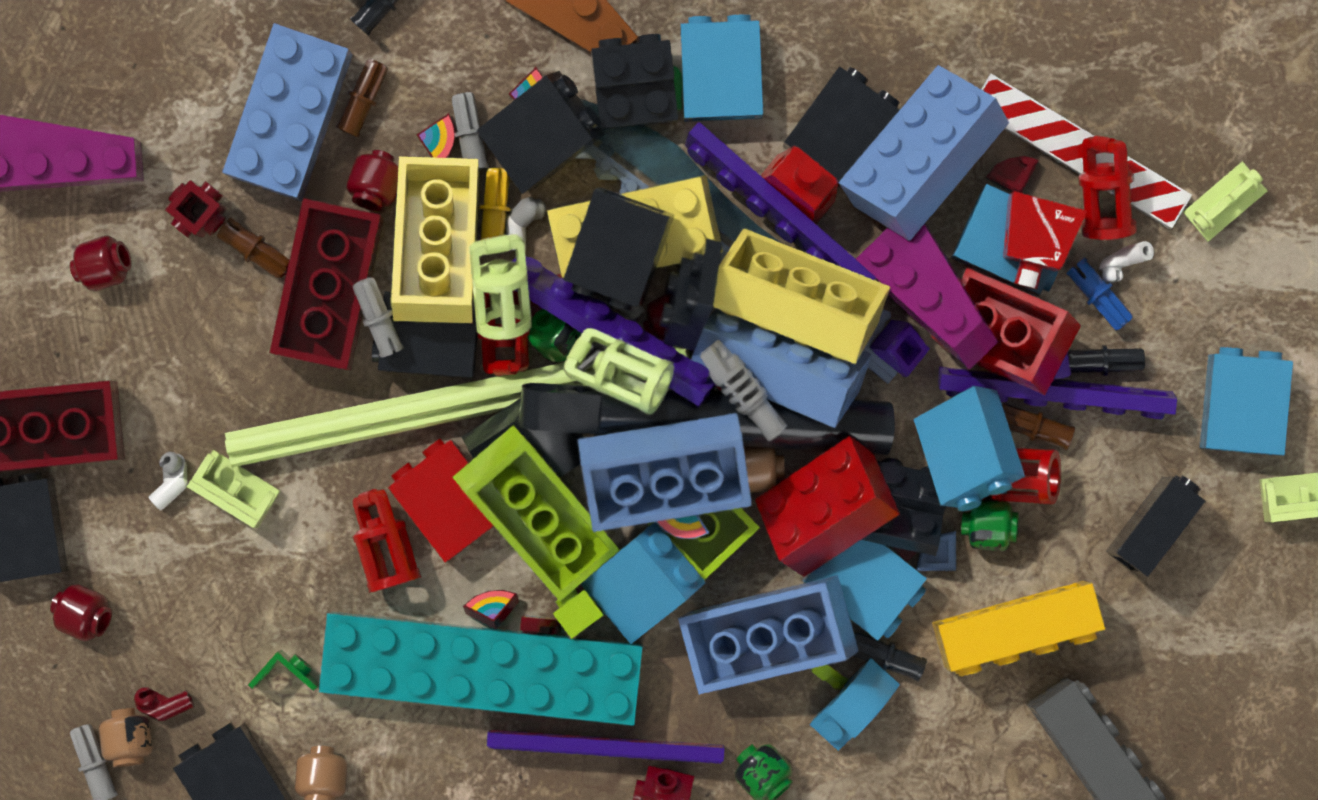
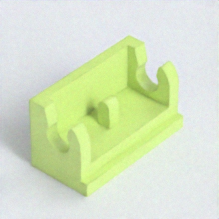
M215 450L211 454H207L187 485L192 491L253 528L260 526L281 492L241 466L232 468L230 460Z
M1318 472L1259 479L1264 522L1318 517Z

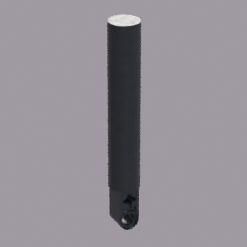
M526 383L522 385L518 425L522 428L536 431L585 433L601 436L737 413L743 446L828 451L848 436H851L873 454L888 455L894 439L895 415L891 402L854 399L837 426L833 428L768 400L773 409L788 425L778 436L768 441L747 414L739 413L735 409L736 406L731 404L728 400L729 397L725 396L722 391H713L700 406H697L668 388L658 409L649 415L634 406L605 393H600L589 386Z

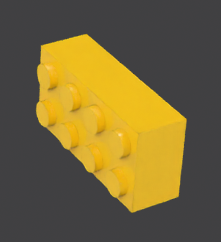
M1086 581L1072 583L932 622L944 668L950 672L955 671V674H959V677L982 671L981 664L993 661V664L997 663V666L1021 660L1019 653L1029 650L1036 655L1059 650L1058 642L1069 640V643L1074 642V645L1090 642L1097 639L1096 632L1105 630L1093 583Z

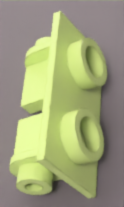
M1242 161L1184 210L1183 213L1209 242L1263 196L1267 189L1261 184L1263 181L1261 175L1255 169L1250 171Z

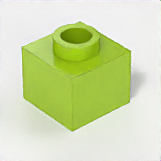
M574 589L561 601H555L559 609L553 613L571 639L604 615L585 589L579 594Z

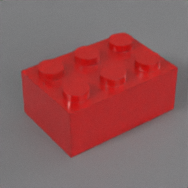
M967 268L961 281L998 341L976 365L1046 395L1081 325L1068 311ZM931 335V338L936 343H938L945 351L951 353L936 338H934Z
M848 436L755 499L779 561L803 577L900 514L874 454L851 436Z

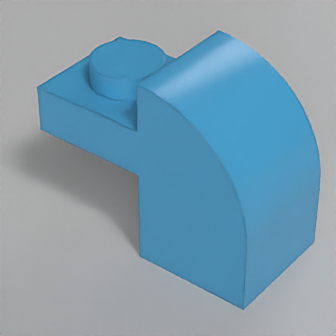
M871 658L847 681L838 695L814 717L809 725L839 751L875 718L900 684Z

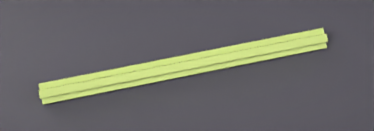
M673 346L676 351L691 359L689 349ZM564 362L518 372L516 375L497 376L225 433V445L230 465L233 468L497 413L521 398L522 385L526 383L587 385L569 378L564 372ZM592 365L585 373L594 376L596 370L593 369ZM622 370V372H621V373H623V374H625V375H627V376H629V377H632V378H634V379H636V380H638V381H641V382H646V381H647V380L642 379V378H640V377H638V376H636V375H633V374H631V373H629V372H627V371Z

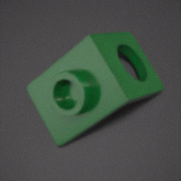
M283 650L276 652L248 684L251 689L256 688L279 661L312 691H315L320 683L309 674L313 669L305 660L297 654H294L291 658Z

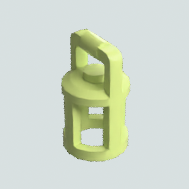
M512 234L473 242L469 247L477 332L483 337L496 340L512 339L525 334L532 325L523 239L519 235ZM515 249L516 262L495 259L480 265L479 257L481 255H490ZM518 289L519 305H514L512 290ZM484 292H489L491 307L485 309ZM501 317L502 327L487 325V322ZM515 318L521 320L520 322L515 324Z
M589 328L584 330L568 354L564 365V372L569 378L594 388L600 393H605L650 415L658 409L668 391L674 373V365L672 362L653 356L620 339H615L600 331ZM597 342L607 348L604 352L601 351L597 355L593 365V369L596 371L595 375L592 376L578 370L577 367L581 366L591 348V343ZM622 370L647 380L646 384L621 373Z

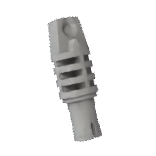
M717 340L702 352L700 358L709 369V375L714 383L722 388V393L729 397L728 400L732 405L736 406L735 409L739 413L747 414L768 441L778 436L788 426L766 399L768 396L766 394L767 390L759 385L760 382L756 377L752 376L753 373L750 369H746V364L736 354L733 355L720 340Z

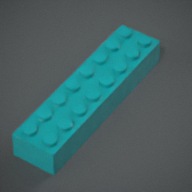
M329 612L326 619L319 693L634 726L643 644L579 637L571 639L569 636L541 633L531 634L522 633V631Z

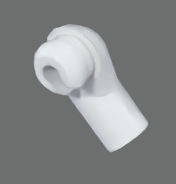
M1147 241L1125 246L1104 258L1099 267V270H1102L1104 282H1119L1124 277L1123 267L1151 260L1154 255L1152 245Z

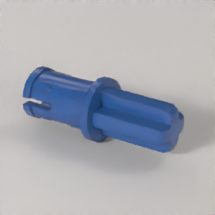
M1083 258L1076 264L1086 275V278L1081 275L1076 267H1072L1066 273L1089 299L1086 303L1088 305L1093 304L1113 329L1119 330L1133 318L1132 313L1110 289L1113 286L1111 282L1106 284L1086 258Z

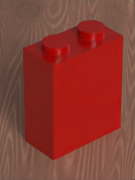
M440 438L422 452L426 457L415 467L408 462L392 474L391 478L395 482L388 489L446 563L494 526L453 478L470 463L453 440L444 443Z

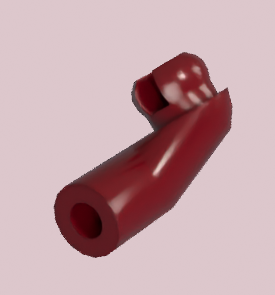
M143 687L138 689L134 695L136 708L141 713L158 721H166L195 707L188 690L168 698L149 687Z

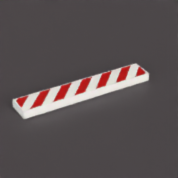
M990 74L981 90L997 99L1009 121L1005 130L1077 174H1082V142L1085 138L1093 137L1094 135L993 74ZM1096 151V164L1114 163L1113 154ZM1127 156L1128 170L1134 174V181L1130 184L1131 206L1165 227L1172 229L1192 194ZM1115 190L1107 191L1115 196Z

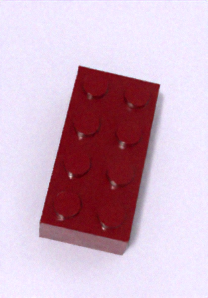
M303 198L269 353L351 371L363 319V311L353 290V285L362 279L372 277L384 218L381 215Z
M109 380L0 391V472L125 460L117 381Z

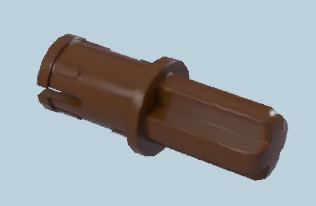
M373 59L366 61L353 92L349 90L347 93L350 95V98L338 124H336L337 129L359 138V133L371 107H376L377 105L374 100L387 74V66Z
M232 217L220 228L217 238L242 254L244 261L248 263L252 260L276 278H283L287 274L290 259L265 243L264 236L255 235Z
M1002 404L1010 430L1029 436L1028 441L1033 442L1034 439L1060 447L1063 450H1068L1075 427L1042 417L1043 413L1040 411L1036 415L1008 404Z

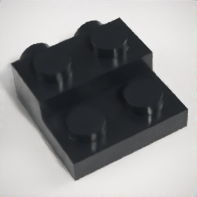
M647 34L638 36L637 44L622 45L621 38H611L598 41L599 48L591 49L598 117L601 121L600 128L602 130L678 122L670 40L661 41V34Z
M706 239L701 253L694 252L692 259L682 257L677 272H669L665 294L671 296L669 304H664L660 318V326L665 327L664 344L695 350L713 308L722 242Z
M885 458L882 461H877L900 514L861 540L936 556L946 506L940 504L929 467L925 466L920 470L904 467L902 462L895 458Z

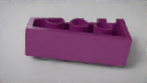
M0 115V192L144 181L141 142L133 137Z
M926 223L910 241L887 228L856 258L860 264L876 277L875 281L890 286L888 295L969 370L998 342Z

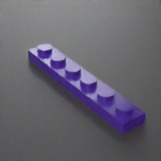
M700 122L688 133L684 146L687 148L689 156L701 166L706 164L717 174V180L724 188L731 192L735 190L746 200V205L758 217L765 216L775 225L776 232L782 239L788 243L794 242L807 254L870 279H876L870 271Z
M525 256L530 301L581 333L586 329L592 328L615 339H620L660 359L672 362L674 373L669 388L697 406H700L713 392L716 384L710 377V371L706 366L692 361L676 351L672 345L664 344V341L643 330L638 323L627 320L611 310L603 301L571 290L573 283L563 280V278L544 268L536 259Z
M939 367L938 375L940 390H946V395L955 397L973 386L997 390L1001 402H1008L1009 397L1023 398L1025 404L1032 406H1047V402L1051 401L1061 402L1064 408L1078 411L1086 410L1087 405L1102 407L1103 412L1115 415H1123L1126 410L1141 411V416L1153 419H1163L1165 414L1176 415L1178 399L1173 391L1055 379L1052 381L1046 395H1043L994 372Z

